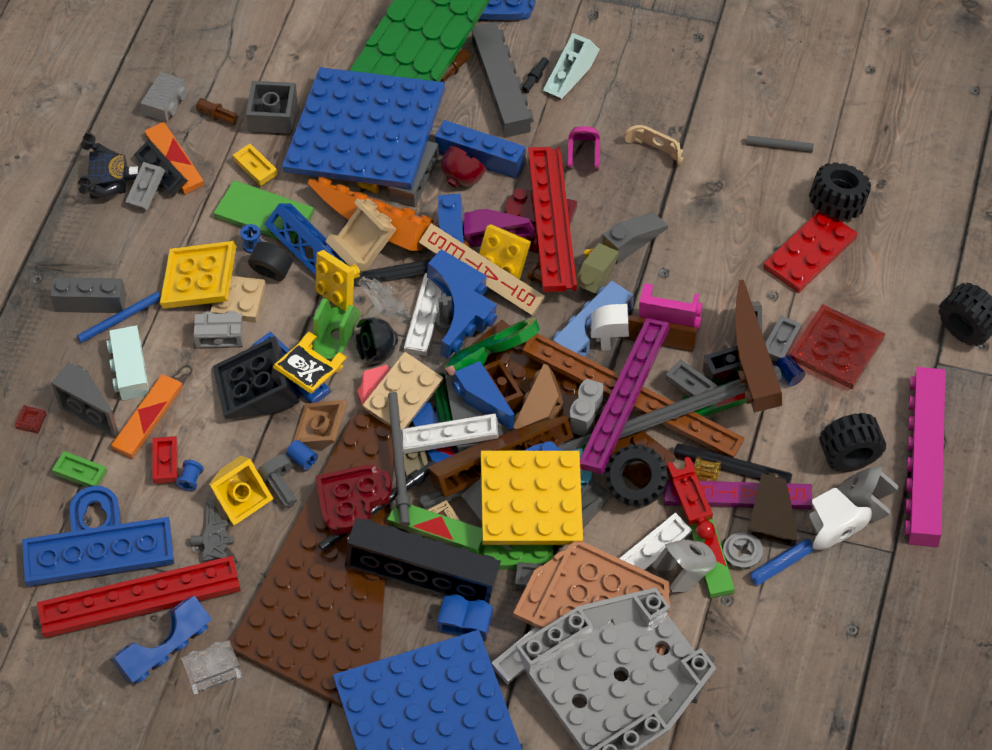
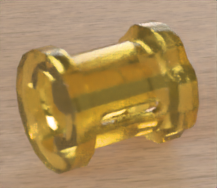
M697 456L694 465L697 477H705L717 482L720 476L722 461L715 463L702 460L701 457Z

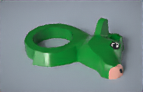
M530 318L515 323L474 345L458 351L449 363L444 366V369L449 375L453 376L455 371L479 361L485 366L484 364L489 354L505 351L535 336L540 331L537 319Z

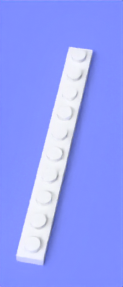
M674 513L619 559L646 571L664 550L665 544L684 540L691 534L692 529ZM533 628L491 663L495 672L507 685L525 671L516 645L540 629Z

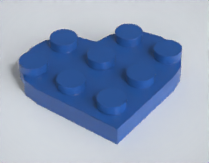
M490 0L479 19L527 20L534 11L535 0Z

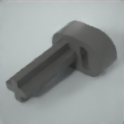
M441 294V298H438L439 313L436 316V328L440 333L447 334L453 321L451 296L446 297V294Z
M281 454L261 465L258 473L264 483L271 485L284 507L291 508L297 502V499L282 476L292 469L293 464L286 454Z

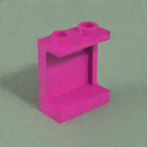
M644 283L639 301V317L696 327L697 330H700L703 303H699V294L696 293L692 303L653 297V285Z

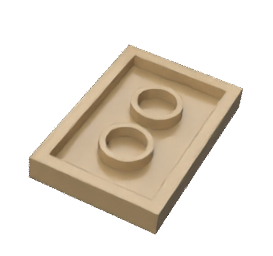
M404 352L365 401L363 409L391 428L388 393L396 392L402 435V429L407 428L441 385L443 377Z

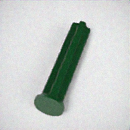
M437 373L443 377V382L434 392L439 423L452 421L445 374Z

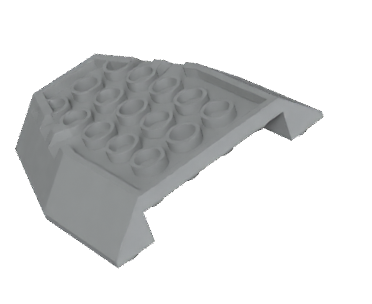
M656 587L580 605L516 645L528 678L580 750H641L670 731L716 670L715 665L703 649L700 648L695 651L668 616L671 607ZM663 644L668 648L669 653L660 655L656 652L655 646ZM624 671L628 679L618 681L614 677V672ZM581 697L585 700L586 706L576 708L572 704V699Z

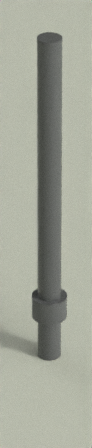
M396 392L388 393L397 486L395 501L396 508L399 509L400 525L409 526V508L411 503L406 487L398 396Z

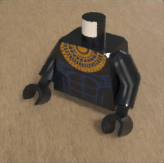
M85 133L81 147L84 150H93L89 153L88 177L82 176L78 181L80 185L79 192L87 194L89 191L91 199L102 198L105 200L125 193L127 191V180L136 179L140 170L139 166L128 167L125 155L114 152L100 143H95V136L92 133Z

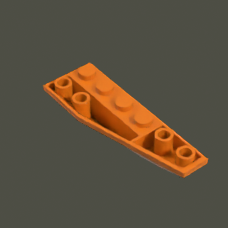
M319 177L318 180L309 179L308 184L324 201L348 220L358 208L354 203L356 199H369L377 205L376 209L380 213L387 215L392 220L391 224L397 229L389 239V242L410 251H422L425 248L419 241L431 223L439 228V224L434 223V218L426 215L419 217L415 215L416 211L405 207L400 209L383 201L369 198L366 194L350 191V188L347 186L331 184V180Z

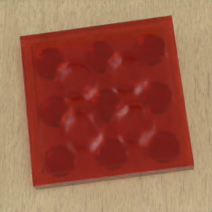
M822 304L791 351L789 359L853 389L883 342L885 333Z

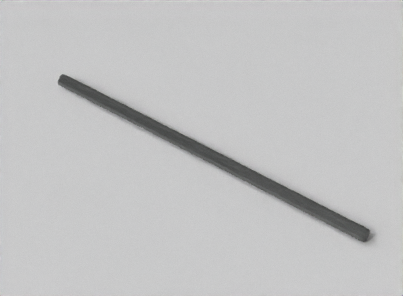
M774 366L777 379L780 380L782 376L778 366ZM738 379L629 419L619 438L742 394L744 390H747L745 384L741 385ZM592 433L557 447L562 451L580 449L583 444H588ZM471 486L446 498L436 490L420 496L419 500L422 508L426 510L445 500L448 502L462 497L461 495Z

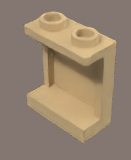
M356 199L354 203L358 208L339 235L330 234L325 242L349 266L355 264L360 271H366L397 229L391 224L392 220L387 215L380 213L376 209L377 205L369 199Z

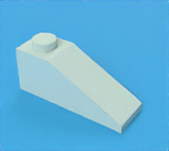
M572 33L543 91L562 99L591 68L600 49L591 40Z

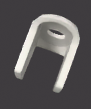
M833 488L814 498L812 506L815 511L809 515V520L817 534L813 543V549H828L864 529L872 517L871 508L855 506L837 488Z

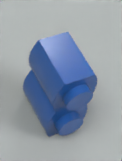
M460 595L444 596L437 620V630L455 636L479 630L483 641H486L493 617V606L484 600L467 601Z

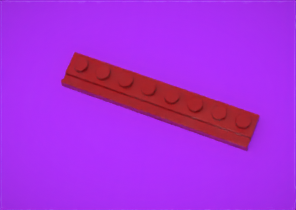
M557 146V149H551L550 147H528L543 292H563L566 289L576 291L577 282L560 146Z
M233 556L40 601L37 602L42 634L44 638L176 607L188 596L194 595L198 601L239 592L241 589Z

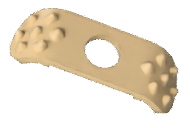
M644 125L632 126L624 133V139L627 143L637 142L642 144L644 142L670 154V158L676 160L677 166L681 165L683 149H680V143L675 139ZM654 137L660 138L664 144L657 143Z

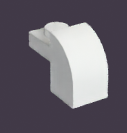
M627 304L605 305L592 313L591 338H596V342H601V351L611 350V337H629Z

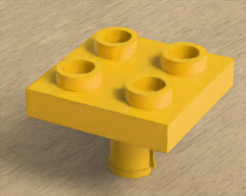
M490 224L486 227L479 254L520 280L531 241Z
M322 250L316 255V292L346 311L349 305L353 306L354 279L360 277V270L357 265L352 264L348 266L325 250Z

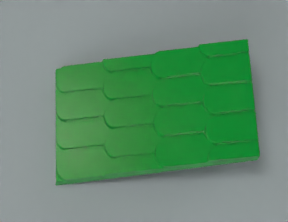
M393 0L387 9V13L366 42L365 48L350 71L440 82L490 0Z

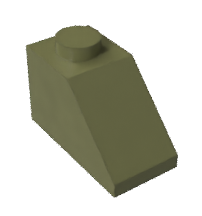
M598 243L581 266L576 278L577 286L597 294L601 287L606 286L620 252Z

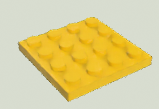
M481 451L483 545H570L573 542H583L579 451Z

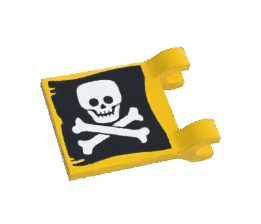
M308 332L299 344L274 364L273 368L312 394L335 372L339 373L343 369L342 363L346 361L347 357L339 352L330 362L312 350V342L316 340L317 336Z

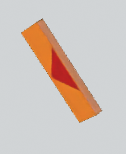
M165 122L144 131L147 139H150L188 180L181 188L184 194L204 186L203 179Z
M162 374L111 444L112 450L133 459L182 390V382Z

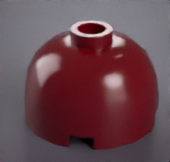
M450 146L444 153L441 161L442 172L447 177L446 182L455 188L459 185L470 187L477 184L484 176L486 167L473 157L471 159L466 155L467 152Z

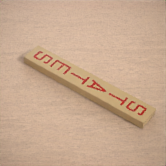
M432 223L419 241L420 244L437 254L442 249L487 276V287L534 316L546 297Z

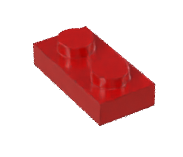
M177 436L152 438L153 483L176 482L178 478Z

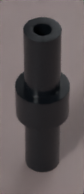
M542 57L537 66L533 67L528 73V79L522 86L523 92L529 93L533 85L539 82L543 76L544 69L549 63L547 58Z

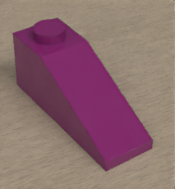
M477 209L464 213V236L471 247L482 245L486 227L490 224L522 238L536 235V230L529 218L490 209Z

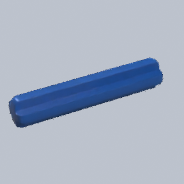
M804 539L752 571L750 573L751 581L754 585H760L813 552V543L810 539Z

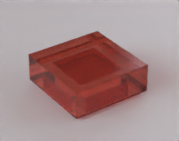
M23 405L15 423L16 429L39 434L47 416L46 410Z

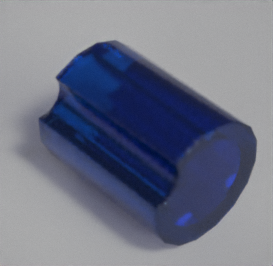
M790 355L781 357L775 364V366L779 367L782 377L790 386L797 385L806 375L805 371Z

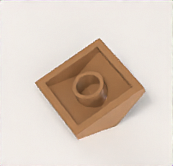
M345 400L306 403L294 441L300 440L310 449L323 450L334 443L347 402Z

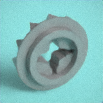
M739 532L727 538L723 546V553L726 561H729L733 567H741L744 570L750 566L753 568L757 562H760L763 547L759 539L754 535ZM746 545H748L747 554L744 553L742 556L738 557L739 550H742L746 547Z

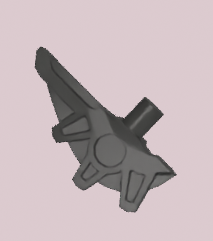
M207 498L205 532H203V535L191 536V545H203V562L227 557V554L224 552L227 545L234 544V537L227 535L226 532L228 521L221 519L215 508L214 501L210 498Z

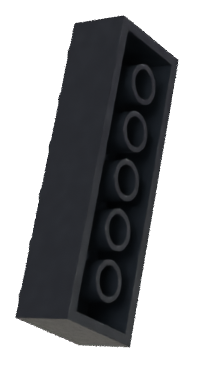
M356 518L349 536L345 558V567L441 596L460 595L467 601L484 600L489 604L501 563L500 560L490 555H480L471 552L467 548H456L447 545L443 541H433L423 538V536L416 533H406L393 526L386 527L376 524L370 519Z

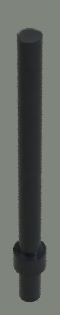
M432 460L420 470L416 469L408 475V479H406L407 491L425 481L424 478L430 474L428 467L435 464V461ZM397 487L392 490L390 501L386 505L372 508L371 517L395 500ZM349 533L331 534L320 542L318 547L322 552H325Z

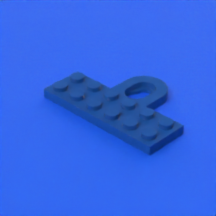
M103 486L84 488L74 496L70 504L71 532L22 539L26 586L175 564L170 518L163 517L121 524L118 499L110 489ZM97 502L101 504L102 510L106 512L107 519L100 527L90 528L84 524V516L87 513L88 506L91 503Z

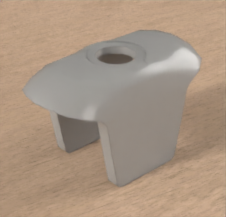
M872 467L857 472L845 479L838 487V490L855 506L871 508V522L889 516L891 511L875 496L879 498L886 497L897 492L899 487L881 471L882 467Z
M680 540L665 544L666 547L652 566L655 570H670L679 563L683 570L669 589L672 592H687L709 571L715 568L717 561L712 549L701 541ZM695 548L700 555L694 553L692 549Z

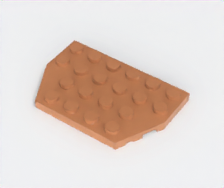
M573 542L567 549L556 554L549 562L534 570L512 617L541 630L580 605L655 587L670 606L669 581L585 542ZM663 644L656 645L655 650L658 654L663 655L666 646Z

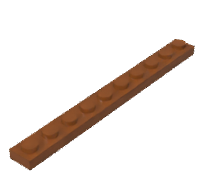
M538 333L529 339L522 349L523 355L541 364L548 365L549 368L580 384L586 379L603 383V395L608 398L620 376ZM643 387L632 410L643 415L675 402ZM695 412L660 423L719 454L735 458L744 442V437Z

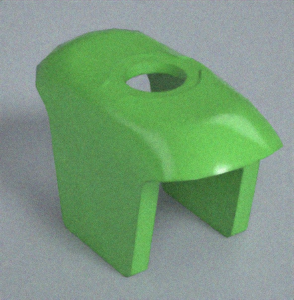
M323 298L313 318L314 335L317 336L313 345L314 351L326 359H333L339 352L343 353L353 335L360 311L352 305H349L346 311L337 305L331 307L328 299ZM339 329L340 339L332 338L331 333Z

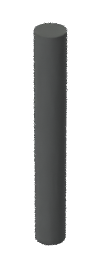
M749 135L747 136L746 143L813 152L814 143Z

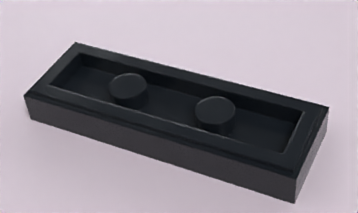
M150 139L134 154L141 164L145 162L162 167L165 170L160 185L171 196H174L188 182L184 175Z

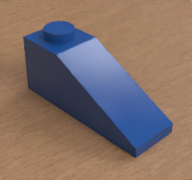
M461 193L438 195L439 228L465 244L464 209Z
M480 361L454 372L452 386L457 396L461 395L466 404L485 415L496 414L497 422L506 428L511 429L514 427L513 411Z

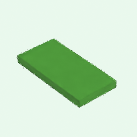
M234 180L213 214L214 218L240 227L247 224H255L260 228L261 234L279 240L264 225L279 203H291L308 221H310L314 214V207ZM278 216L273 224L279 230L284 229L283 219ZM290 231V240L293 244H296L298 241V234L295 231Z

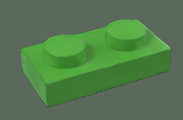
M63 451L52 472L55 476L90 487L100 485L107 473L106 466Z

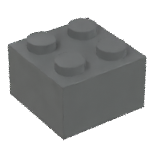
M252 81L246 111L249 132L292 134L298 101L295 83Z

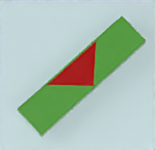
M396 504L387 519L389 525L434 540L443 541L457 548H467L473 553L478 554L483 545L482 528L413 505L409 508V526L400 525L399 509L396 508Z
M713 519L708 520V521L712 522L713 525L715 526V523H714V520H713ZM698 524L690 525L692 540L701 541L708 545L716 557L717 564L715 568L704 576L710 598L733 594L735 588L716 527L713 537L703 540L696 534V526Z

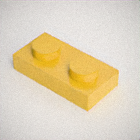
M251 144L233 154V160L260 187L278 175L277 169Z

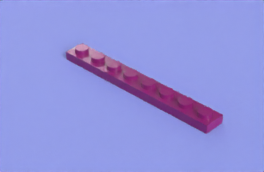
M646 318L581 456L580 469L603 474L670 329L668 322Z

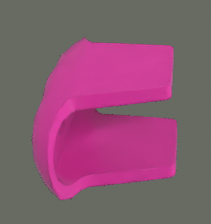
M590 126L574 127L568 139V169H573L574 141L591 140L595 141V170H599L600 134L598 130Z

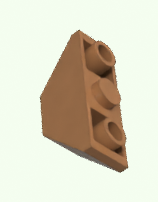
M543 364L541 370H538L535 374L534 385L531 391L526 393L521 411L514 417V430L557 418L564 401L555 375L548 365Z

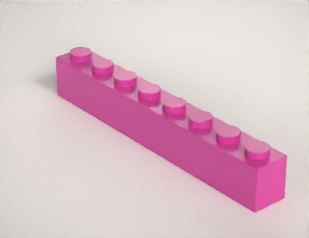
M916 367L915 376H910L909 390H913V396L909 397L908 409L913 410V416H909L908 430H912V436H908L907 451H911V457L907 458L906 471L911 472V476L906 480V492L910 493V499H906L905 513L909 514V520H905L904 535H909L908 545L938 547L942 529L945 369Z

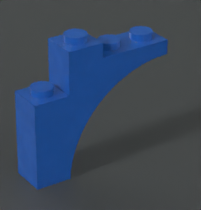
M441 249L428 263L427 278L433 281L446 294V297L451 296L453 321L449 331L441 341L440 355L448 359L454 352L457 353L461 349L463 341L467 337L470 338L475 330L483 333L488 326H493L497 319V304L484 297L487 290V276Z

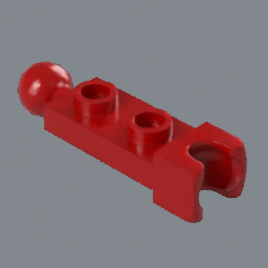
M689 457L685 458L686 465L684 469H677L674 463L669 462L666 466L667 476L675 490L689 526L697 523L696 534L703 540L712 538L715 534V526L708 520L713 519V513L695 473L696 470Z

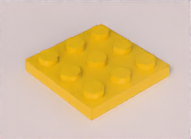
M234 241L170 249L160 299L162 308L228 301L236 253Z

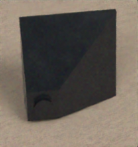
M275 336L213 366L225 419L276 413L300 402L295 383L273 368L274 364L284 356Z

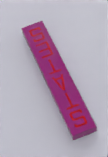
M668 480L665 486L664 505L681 506L675 490ZM699 481L710 507H754L759 483ZM787 483L792 509L811 510L812 484Z

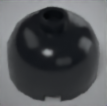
M381 318L360 319L357 328H361L360 334H356V346L361 360L366 358V365L388 360L398 344L397 333L387 321Z

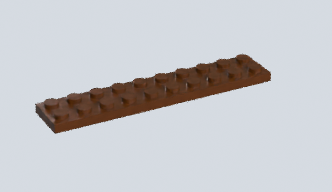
M500 320L474 344L510 325ZM528 340L505 351L489 354L484 364L487 365L501 360L524 397L528 391H531L534 385L535 374L543 366V364L522 354V349ZM551 369L564 401L557 417L567 416L570 424V409L574 401L578 399V390L581 384ZM604 399L602 410L599 413V415L595 417L594 429L607 403ZM643 430L619 438L612 452V455L613 453L616 454L619 451L618 449L621 447L625 448L629 444H643L658 452L666 466L669 462L673 463L675 461V455ZM572 433L573 436L577 439L583 437L581 435ZM640 461L628 464L622 473L625 478L639 489L646 487L651 480L650 468Z

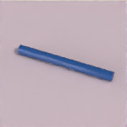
M158 291L78 334V340L80 343L89 340L160 301L161 295Z

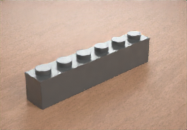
M496 22L474 26L471 31L472 43L505 138L531 132L530 123L534 122L531 109L527 110V97L525 93H521V80L515 76V63L509 59L511 57L508 45H504L505 36L503 30H499Z

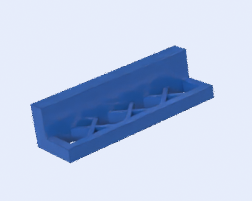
M279 203L264 225L315 275L316 255L322 250L348 265L325 242L327 238L291 203ZM278 216L283 219L284 229L279 230L273 224ZM290 231H295L298 234L299 244L291 242ZM305 246L313 248L314 259L306 257Z

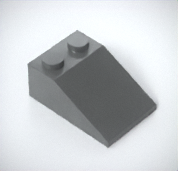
M68 362L51 382L60 409L116 438L119 432L113 412L88 371L80 365L75 366Z

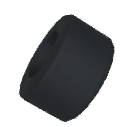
M263 241L257 242L248 259V264L254 271L277 281L284 280L293 263L292 256L288 252L274 244Z

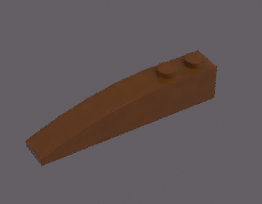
M739 280L735 314L737 353L741 369L738 371L740 384H745L747 389L744 390L746 403L752 405L755 413L782 406V391L744 280Z
M567 416L542 421L502 434L497 439L484 441L429 466L428 470L434 488L446 498L472 486L481 478V451H524L532 446L544 444L548 441L553 442L557 446L572 439L573 434Z

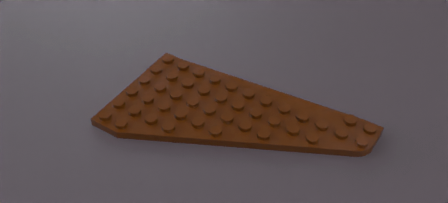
M358 410L344 431L322 474L362 465H375L377 469L388 472L393 487L394 455L391 428L376 417ZM316 483L241 625L227 644V650L343 708L333 674L380 660L386 579L345 567L347 542L351 533L325 552L319 549L318 544L332 533L326 526L321 513ZM391 503L372 516L370 520L379 525L390 526L387 519L391 513Z

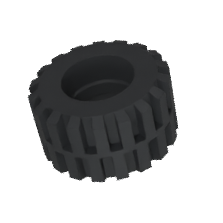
M833 162V164L827 163L817 170L809 193L810 202L823 215L828 214V217L837 218L838 220H851L862 214L871 191V182H869V178L866 175H863L864 173L861 170H857L854 166H849L845 163L839 164L838 162Z
M961 283L939 305L940 319L946 329L961 342H965L970 346L983 345L992 336V296L978 285Z
M855 413L843 416L827 425L821 431V436H819L828 465L831 469L839 472L866 467L880 458L886 450V442L877 419L871 414Z
M629 444L625 448L621 447L618 449L619 451L616 454L613 453L610 462L606 466L605 478L607 486L614 497L625 505L635 507L647 506L651 502L657 501L659 496L664 493L668 482L667 468L658 452L643 444ZM635 461L645 463L651 471L649 484L640 490L628 488L622 478L625 467Z

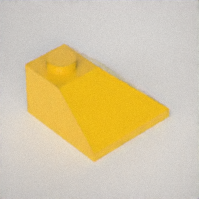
M239 456L221 468L209 483L212 492L233 526L273 500L271 493L251 459L244 456Z

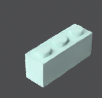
M137 325L110 330L111 340H107L109 354H113L114 358L110 359L112 373H116L117 377L113 378L115 393L120 392L122 401L147 396L149 386Z

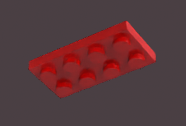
M819 211L764 262L763 268L800 293L857 238V232L837 218H830L828 214L823 215Z

